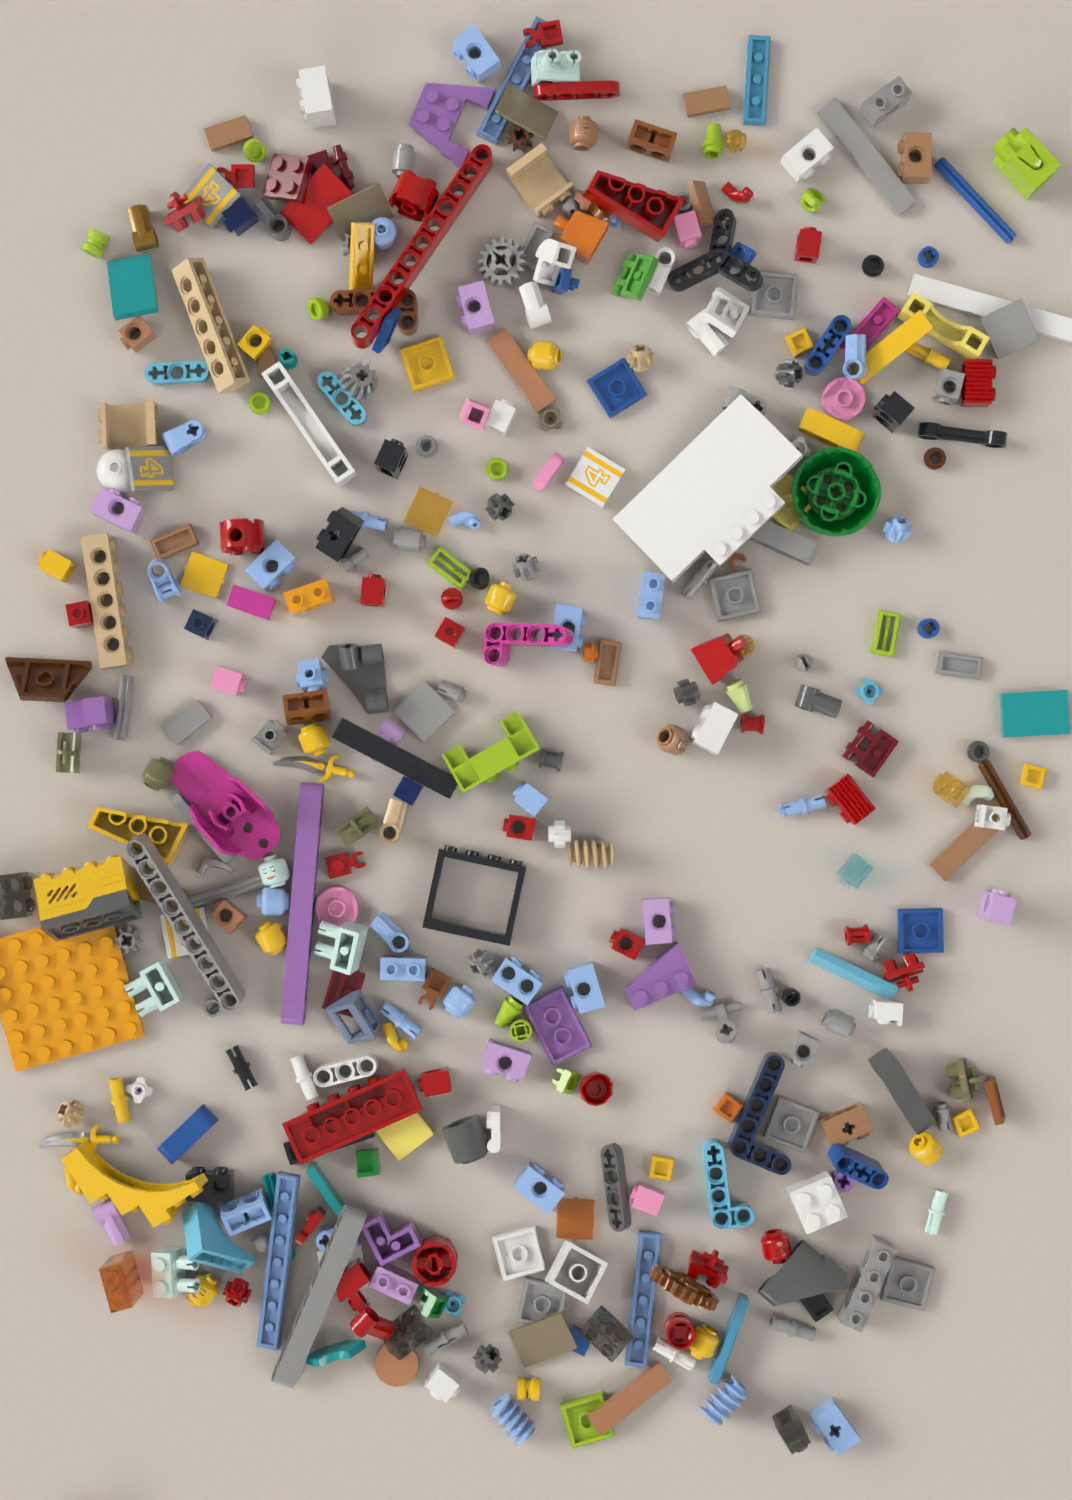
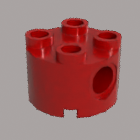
M404 170L403 174L399 176L388 202L392 208L394 206L399 208L397 212L410 220L421 222L423 218L426 219L439 197V192L436 189L437 183L430 178L423 179L416 176L410 170Z
M248 518L219 522L222 553L240 556L243 555V551L251 552V554H261L264 552L266 547L263 520L254 519L253 523Z
M431 1236L422 1240L421 1246L415 1249L412 1269L414 1276L423 1282L424 1285L430 1287L445 1285L454 1275L458 1255L451 1240L442 1236Z

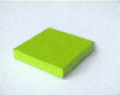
M603 1391L560 1403L572 1449L615 1436L613 1427L600 1436L587 1417L590 1412L605 1402Z

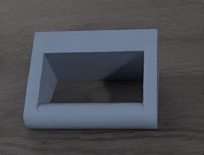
M361 989L353 991L326 1008L327 1013L348 1044L376 1037L383 1024ZM349 1009L361 1029L352 1034L338 1011Z

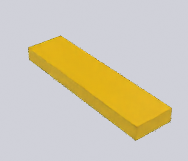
M922 310L916 312L866 353L868 371L866 376L859 380L862 385L934 328ZM855 363L851 368L854 375L859 372L858 363Z

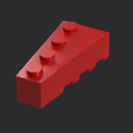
M597 170L593 175L582 197L657 243L665 236L685 199L678 195L667 194V192L659 189L654 190L645 187L644 184L626 181L625 178Z

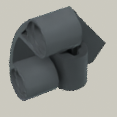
M356 643L328 645L321 658L345 682L359 700L365 712L368 714L388 712L382 643L358 646Z
M801 1240L792 1250L791 1257L776 1274L769 1277L762 1284L758 1293L775 1307L812 1296L848 1289V1274L828 1256L820 1255L806 1241Z

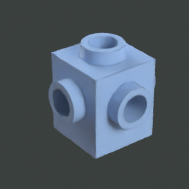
M319 658L297 662L299 674H296L295 677L298 687H301L304 692L327 689L326 682H329L328 671L324 669V664Z

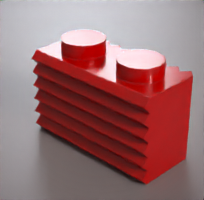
M965 359L962 362V373L965 376L961 388V407L990 406L996 397V389L992 388V380L996 377V366H993V359Z
M844 774L825 790L828 794L825 796L833 807L837 805L842 811L839 815L846 824L856 825L876 809L849 774Z

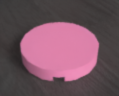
M848 377L835 378L826 385L822 392L821 403L823 410L828 416L843 422L852 420L862 412L865 406V391L862 385L855 379Z
M334 886L327 888L316 900V917L320 923L324 920L338 926L347 921L355 922L359 915L358 899L351 890L345 887Z

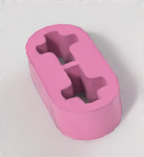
M555 452L532 486L542 492L556 474L565 458Z

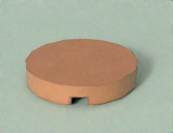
M389 1341L377 1352L374 1363L375 1371L379 1379L385 1384L394 1387L404 1386L411 1382L417 1374L419 1367L418 1354L414 1347L405 1341Z

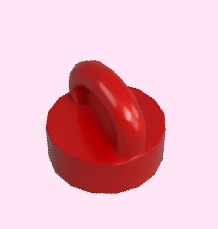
M448 588L443 591L441 602L446 609L455 610L462 605L463 596L458 589Z

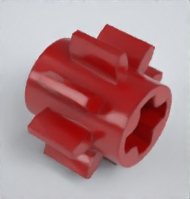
M234 1278L233 1282L227 1281L223 1295L226 1296L225 1301L236 1307L241 1306L242 1302L247 1304L252 1292L251 1289H248L249 1283L241 1278Z

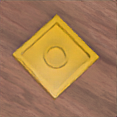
M442 336L399 349L413 393L455 379Z

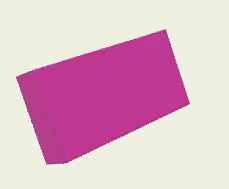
M233 584L227 606L270 620L276 599Z

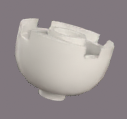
M122 449L109 450L98 461L96 470L98 479L108 490L115 489L122 494L131 492L126 451Z

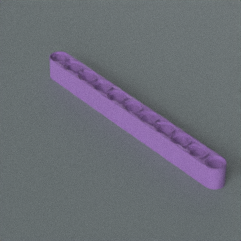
M301 782L281 1024L304 1025L324 800V784Z

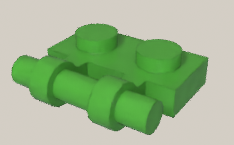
M629 253L627 259L621 265L622 271L619 278H616L613 285L615 287L612 295L616 297L622 295L625 298L642 301L659 260L655 256L637 254L636 256L633 253Z

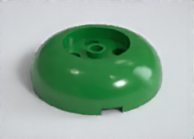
M842 447L825 448L810 455L798 468L792 482V503L798 517L811 530L825 536H846L863 528L874 517L881 499V484L873 469V465L860 453ZM824 476H830L832 478V482L830 484H825L823 482ZM847 482L851 483L852 491H845L844 484ZM801 486H804L807 495L801 490ZM834 490L837 492L838 495L836 498L832 497V493H830L831 491ZM822 496L825 500V503L823 505H818L816 503V497ZM839 503L845 505L846 509L844 512H840L836 508ZM809 504L811 509L805 512L804 509Z

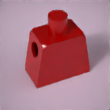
M726 633L703 642L690 650L711 684L714 685L744 660L740 651L747 648L748 643L742 635L733 640L730 634Z

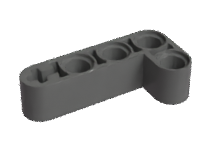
M887 1047L868 1059L870 1065L882 1079L917 1135L936 1124L934 1117L903 1067Z

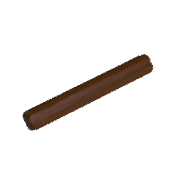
M989 760L981 762L978 768L988 785L992 788L1000 806L1008 808L1007 813L1011 814L1010 823L1020 840L1030 837L1031 831Z

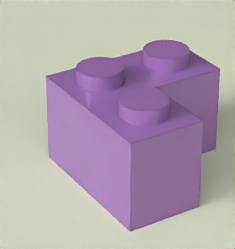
M99 696L64 703L67 728L75 730V733L89 732L88 728L91 727L92 730L97 731L111 729L110 725L115 724L114 698Z
M383 1210L366 1218L362 1228L380 1266L420 1247L422 1243V1238L413 1220L392 1229Z

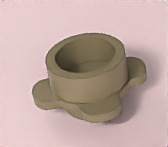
M558 408L541 410L539 412V417L542 420L541 429L543 431H548L552 428L560 429L562 427V422L559 418L560 410Z

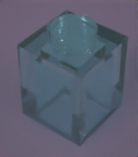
M853 853L836 874L841 877L838 881L849 889L852 886L857 889L874 868L859 855Z

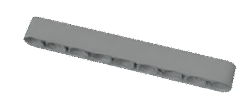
M137 834L126 845V853L220 1005L225 1010H235L245 997L243 987L151 838L146 834ZM135 843L140 844L143 850H139ZM147 862L152 863L154 865V869H151L147 865ZM159 881L163 882L166 888L161 887ZM171 900L175 901L178 907L173 906ZM182 919L187 920L190 926L185 925ZM194 938L199 939L201 941V944H197L194 941ZM205 957L211 958L213 963L208 962ZM217 976H221L225 982L220 981ZM229 994L233 995L236 998V1000L231 999L229 997Z
M347 1204L343 1206L277 1360L271 1382L294 1388L363 1228L367 1211Z

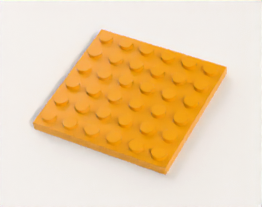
M116 926L60 941H55L41 930V927L0 938V1017L16 1072L146 1035L142 1018L138 1014L140 1011L135 1008L137 1004L136 997L130 998L127 994L133 988L128 991L124 988V985L131 983V978L123 949H117L119 943L114 940L115 937H119Z

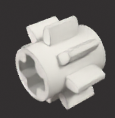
M554 820V826H548V842H554V848H565V842H571V826H565V820Z

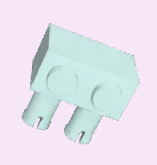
M556 49L535 52L531 59L532 87L539 83L579 82L580 52L578 50L574 52L573 50L558 52Z
M323 920L320 923L319 928L321 929L318 930V934L335 938V945L331 946L318 941L315 945L317 950H314V955L331 959L329 969L351 975L359 969L368 927L350 921L338 926Z
M164 959L139 972L140 978L124 985L126 991L133 988L132 991L127 993L130 998L145 989L149 990L151 997L135 1005L136 1010L144 1007V1010L138 1012L141 1017L157 1008L161 1012L185 998Z
M165 1246L151 1252L153 1298L173 1299L185 1292L198 1293L200 1291L201 1285H195L200 1283L199 1278H186V1270L196 1271L200 1263L188 1260V1256H185V1247Z

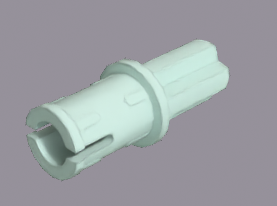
M940 1189L934 1190L932 1204L928 1208L930 1212L925 1232L931 1235L938 1234L942 1216L946 1214L944 1209L949 1193Z

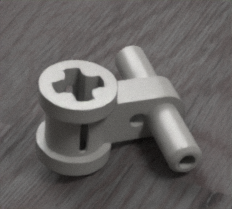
M741 1002L728 1005L719 1004L715 1005V1008L698 1012L700 1020L717 1017L719 1024L716 1028V1037L720 1043L730 1044L735 1040L736 1026L733 1022L728 1021L726 1014L741 1011L743 1009ZM723 1028H727L728 1031H731L729 1037H726L725 1034H721L723 1033Z

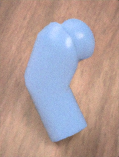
M691 987L682 991V994L696 1006H710L714 1003L713 1000L716 999V994L712 990H707L705 994H698Z

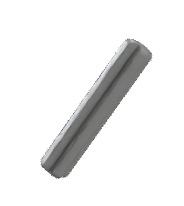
M122 675L120 679L113 735L115 740L124 741L127 736L134 680L129 675Z

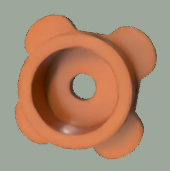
M594 641L583 644V660L589 661L592 664L594 659L598 658V646H594Z

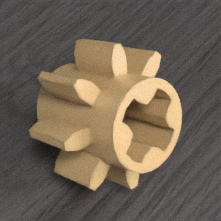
M645 344L634 345L631 348V352L627 353V363H630V368H633L634 371H647L651 368V364L655 363V353H651V348Z
M73 1098L70 1100V1103L64 1101L57 1109V1121L62 1122L61 1125L67 1128H71L72 1124L77 1126L85 1117V1111L83 1110L85 1107Z

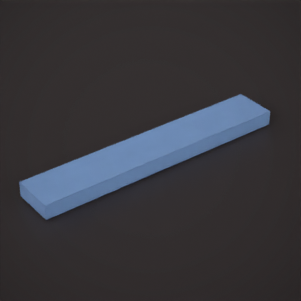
M536 16L531 28L538 30V23L547 21ZM529 35L525 37L477 132V136L495 145L498 144L509 122L508 119L495 113L506 85L509 83L524 92L531 79L532 57L535 52L546 49L541 48V42L532 48H526L525 41H530L533 38Z
M639 1230L624 1362L626 1366L647 1368L656 1282L650 1278L649 1274L653 1266L659 1263L662 1236L659 1232Z

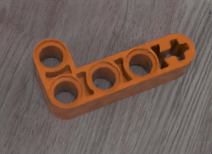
M377 289L335 291L330 297V303L334 312L338 315H360L365 306H358V301L362 298L370 300ZM409 289L403 299L406 297L412 298V304L405 306L401 303V300L396 307L402 311L398 321L399 330L407 336L415 334L418 330V302L416 294ZM343 299L344 303L341 307H339L338 303H340V300ZM350 299H352V302H353L354 307H351V305H350L351 300H350ZM406 319H411L414 322L409 328L402 326L403 321Z

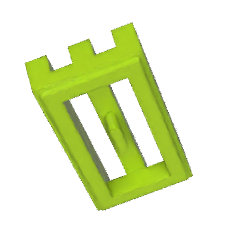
M441 546L437 548L426 562L427 565L461 591L469 581V575L472 570ZM440 552L467 572V576L465 577L438 556ZM437 560L463 581L459 583L434 564L433 561Z
M878 610L870 654L891 658L894 656L901 618L900 613ZM883 615H885L886 619L883 630V636L880 650H878L877 646L882 625ZM891 617H895L888 652L885 651L890 620Z

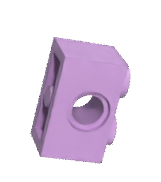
M484 281L459 286V294H456L455 298L458 308H463L464 315L460 316L463 329L468 328L469 335L494 329V320ZM472 304L480 306V310L475 313L470 312L468 308Z
M102 488L92 507L91 513L135 534L146 512L141 507L142 502L132 497L126 500L121 497V492L115 489L107 491ZM123 504L124 511L117 515L115 513L116 506Z
M993 888L991 892L984 891L978 917L1010 926L1017 899L1010 898L1011 893Z
M668 897L641 899L645 945L672 943V937H676L675 924H671L670 915H674L673 902H669ZM656 915H663L665 918L664 924L660 927L653 924V918Z
M489 1039L481 1068H484V1072L490 1075L497 1076V1073L506 1075L505 1079L509 1081H523L531 1058V1052ZM506 1056L512 1060V1064L509 1067H503L500 1065L499 1060Z
M378 1263L370 1280L369 1287L410 1305L420 1280L413 1274L389 1263L382 1266Z

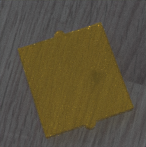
M420 487L404 522L437 537L453 502L439 496L438 492L432 493Z

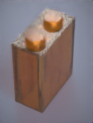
M130 1250L112 1255L100 1267L99 1272L110 1312L114 1313L132 1308L144 1293L133 1251Z

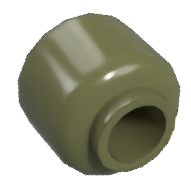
M164 757L151 759L142 773L143 783L155 791L166 789L175 775V771L171 767L172 762Z

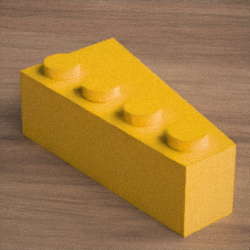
M96 807L87 826L124 845H127L137 834H146L151 838L165 863L169 866L173 865L191 828L186 823ZM135 843L139 850H143L140 844Z

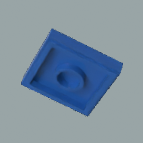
M625 358L620 359L587 380V384L609 419L647 396L646 391Z
M943 908L897 909L899 954L913 952L944 953Z

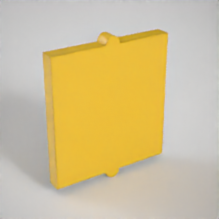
M192 551L188 564L184 567L185 572L180 586L217 599L220 588L225 583L224 577L229 564Z

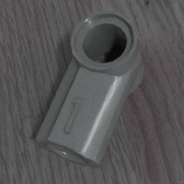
M266 196L259 198L251 210L271 232L274 239L280 242L286 241L291 235V228L286 218L277 211ZM278 225H284V229L282 231H275V228Z
M801 684L794 706L836 718L840 711L842 700L823 694L816 688Z

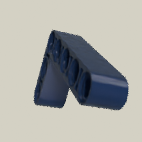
M768 1052L761 1061L744 1102V1107L741 1109L730 1135L728 1146L734 1156L775 1174L785 1175L791 1170L792 1166L788 1156L778 1149L755 1140L785 1067V1062L779 1054ZM777 1058L779 1059V1065L773 1069L769 1068V1060ZM769 1079L771 1082L770 1086L767 1089H761L759 1086L761 1080ZM759 1099L762 1101L761 1107L756 1110L752 1109V1101ZM746 1120L753 1121V1127L749 1130L742 1128V1124ZM735 1142H745L744 1148L739 1151L733 1148ZM757 1150H764L765 1155L763 1158H754V1153ZM784 1158L786 1160L785 1165L781 1168L775 1167L776 1160Z

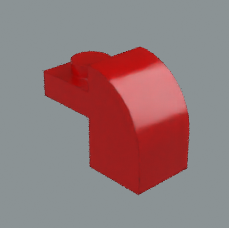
M359 1257L345 1267L336 1288V1293L340 1303L349 1298L348 1303L352 1310L360 1313L365 1307L370 1306L360 1288L370 1282L372 1275Z

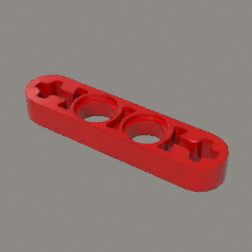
M612 80L539 83L534 86V98L539 101L610 99L620 96V83Z

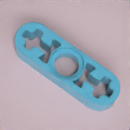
M203 361L152 363L145 369V377L153 385L203 383L211 375L207 364ZM200 366L203 370H205V373H202L201 377H198L196 373H190L191 378H188L189 372L187 367H189L191 371H198V367ZM176 367H181L184 370L183 376L179 379L172 377V371ZM165 368H167L169 379H166L165 375H158L157 379H154L151 373H154V369H157L160 373H166Z
M329 371L321 373L317 379L321 391L351 425H363L367 420V414L354 396L349 397L348 391H342L344 385L340 384V380L335 374ZM324 378H327L328 380L331 378L333 379L331 382L332 385L336 388L334 392L328 385L323 387ZM340 393L348 395V402L344 405L336 402V397ZM351 405L357 413L362 412L359 421L357 419L352 420L353 415L348 409Z

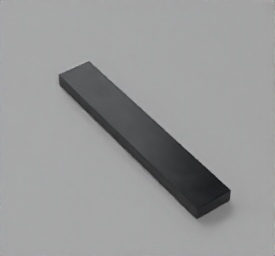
M343 717L332 735L333 739L449 799L458 785L452 774Z

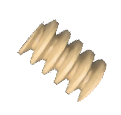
M576 839L572 845L569 842L568 867H571L573 861H575L577 868H580L582 862L585 863L586 868H589L591 862H593L595 869H598L600 863H602L605 870L609 864L613 868V842H610L607 848L604 841H601L599 847H597L595 841L591 842L590 847H588L586 840H583L581 846H579Z

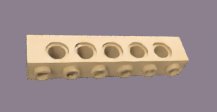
M186 258L172 269L173 276L217 392H235L250 382V378L204 258Z
M109 533L81 536L100 668L106 670L131 666L133 651L131 647H128L127 638H130V630L128 625H125L124 617L127 616V609L125 603H122L121 600L124 589L122 582L118 579V573L121 570L119 560L115 559L114 551H117L116 539L112 538V535ZM105 552L106 560L99 563L97 560L99 553ZM109 574V582L102 585L100 581L102 575ZM111 595L113 603L105 607L104 599ZM114 617L116 625L114 628L109 629L107 621L109 618ZM118 639L119 648L112 651L110 643L112 640Z

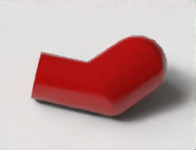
M729 181L721 189L732 201L737 203H748L749 199L754 195L748 187H745L742 192L738 191Z

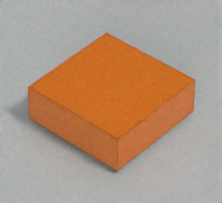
M725 1091L714 1106L713 1111L732 1123L744 1107V1104Z

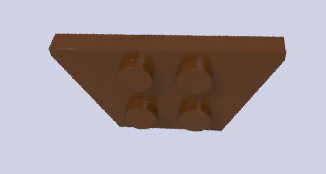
M5 658L19 698L23 701L65 703L92 669L91 661Z

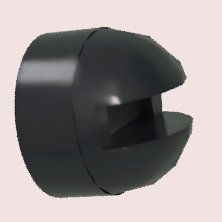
M788 987L783 990L782 1000L787 1006L793 1007L800 1002V993L795 988Z

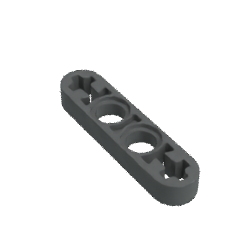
M611 1143L601 1149V1162L609 1223L614 1231L621 1232L630 1227L631 1212L623 1151L617 1143ZM612 1171H615L618 1176L617 1182L612 1178ZM615 1193L620 1196V1204L615 1201Z

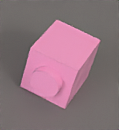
M695 210L676 215L672 221V226L679 248L685 246L688 249L697 246L702 234Z
M467 397L459 419L465 424L482 430L490 408L486 404Z
M216 666L210 688L239 696L240 692L245 691L247 680L242 673Z
M640 1181L637 1187H632L629 1194L632 1207L654 1216L658 1215L665 1197L664 1191Z

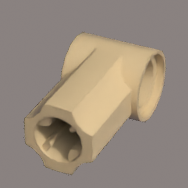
M390 798L383 825L380 829V837L383 841L394 843L399 840L409 803ZM388 827H394L396 830V836L391 840L385 837V830Z

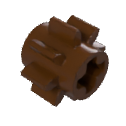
M518 125L513 130L508 129V134L511 137L507 139V144H513V152L518 149L525 153L527 146L532 147V141L529 139L533 138L534 134ZM521 135L524 136V139L521 138L519 141L516 140V137L520 138Z

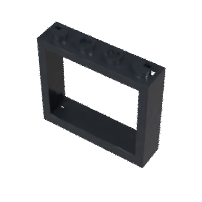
M447 845L444 846V849L439 848L422 928L510 946L526 866H522L523 861L510 859L508 863L500 861L501 857L488 854V858L480 857V852L466 850V853L457 852V847ZM444 857L518 872L505 934L431 919Z

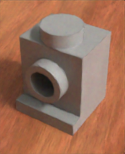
M268 720L251 741L271 755L288 735L284 731L286 727L278 720L274 722ZM269 731L274 733V737L271 740L266 737Z

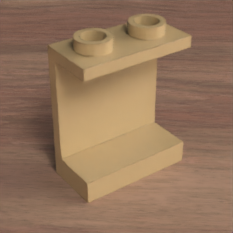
M542 143L506 168V176L537 217H540L542 214L544 216L548 215L554 210V205L560 201L563 203L572 196V182H566L548 158L547 149Z
M145 400V404L108 405L106 402H101V409H98V421L101 422L102 431H99L98 438L99 443L106 450H124L128 446H160L158 403L155 400Z

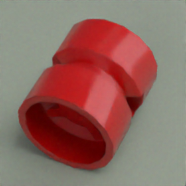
M674 1312L667 1317L664 1328L669 1344L679 1350L690 1347L695 1340V1329L690 1317L682 1312Z

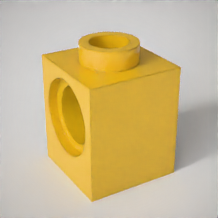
M253 324L237 343V346L255 363H258L260 356L274 343L270 338L271 333L262 326L258 328ZM255 338L262 339V343L258 347L251 346Z
M51 549L43 552L38 561L40 563L39 569L64 583H67L77 565Z

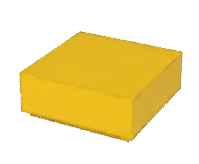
M805 327L784 338L794 358L815 347Z
M1024 763L1019 784L1042 790L1047 768Z
M970 1107L950 1116L960 1138L980 1129Z
M652 1154L649 1178L671 1181L675 1159Z

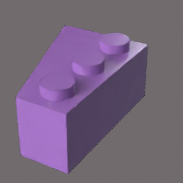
M676 941L625 987L634 1011L696 985L679 943Z

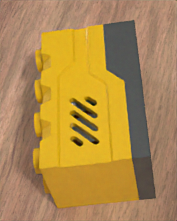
M111 855L106 857L103 863L98 864L97 861H89L81 869L76 870L75 867H67L59 875L54 876V873H45L39 878L33 879L41 930L55 941L142 918L134 869L122 856Z

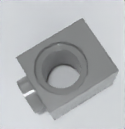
M943 368L938 374L933 399L938 400V403L943 405L954 404L959 399L965 374ZM950 384L953 392L947 393L943 385Z
M797 1030L787 1052V1056L791 1058L790 1062L801 1068L803 1065L810 1067L821 1042ZM806 1045L808 1047L807 1054L799 1056L797 1054L798 1048Z

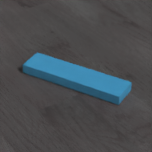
M748 36L743 125L765 126L771 36Z
M740 1292L708 1374L710 1383L718 1385L749 1305L747 1295Z

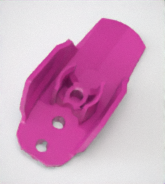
M199 750L189 752L176 761L173 767L175 775L171 782L190 804L189 813L195 826L220 853L231 856L240 854L249 860L263 859L280 842L281 830L274 820L275 815L241 780L229 775ZM249 823L253 826L251 832L245 830V826ZM261 839L268 840L267 847L261 846Z

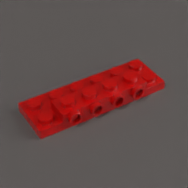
M404 1068L384 1077H380L379 1074L367 1079L368 1084L361 1087L359 1083L347 1088L348 1093L341 1096L339 1092L332 1094L326 1098L328 1102L321 1105L318 1101L306 1107L307 1111L283 1122V1128L299 1164L306 1163L422 1111L423 1107L406 1069Z

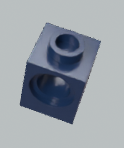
M193 609L184 629L209 640L218 620Z

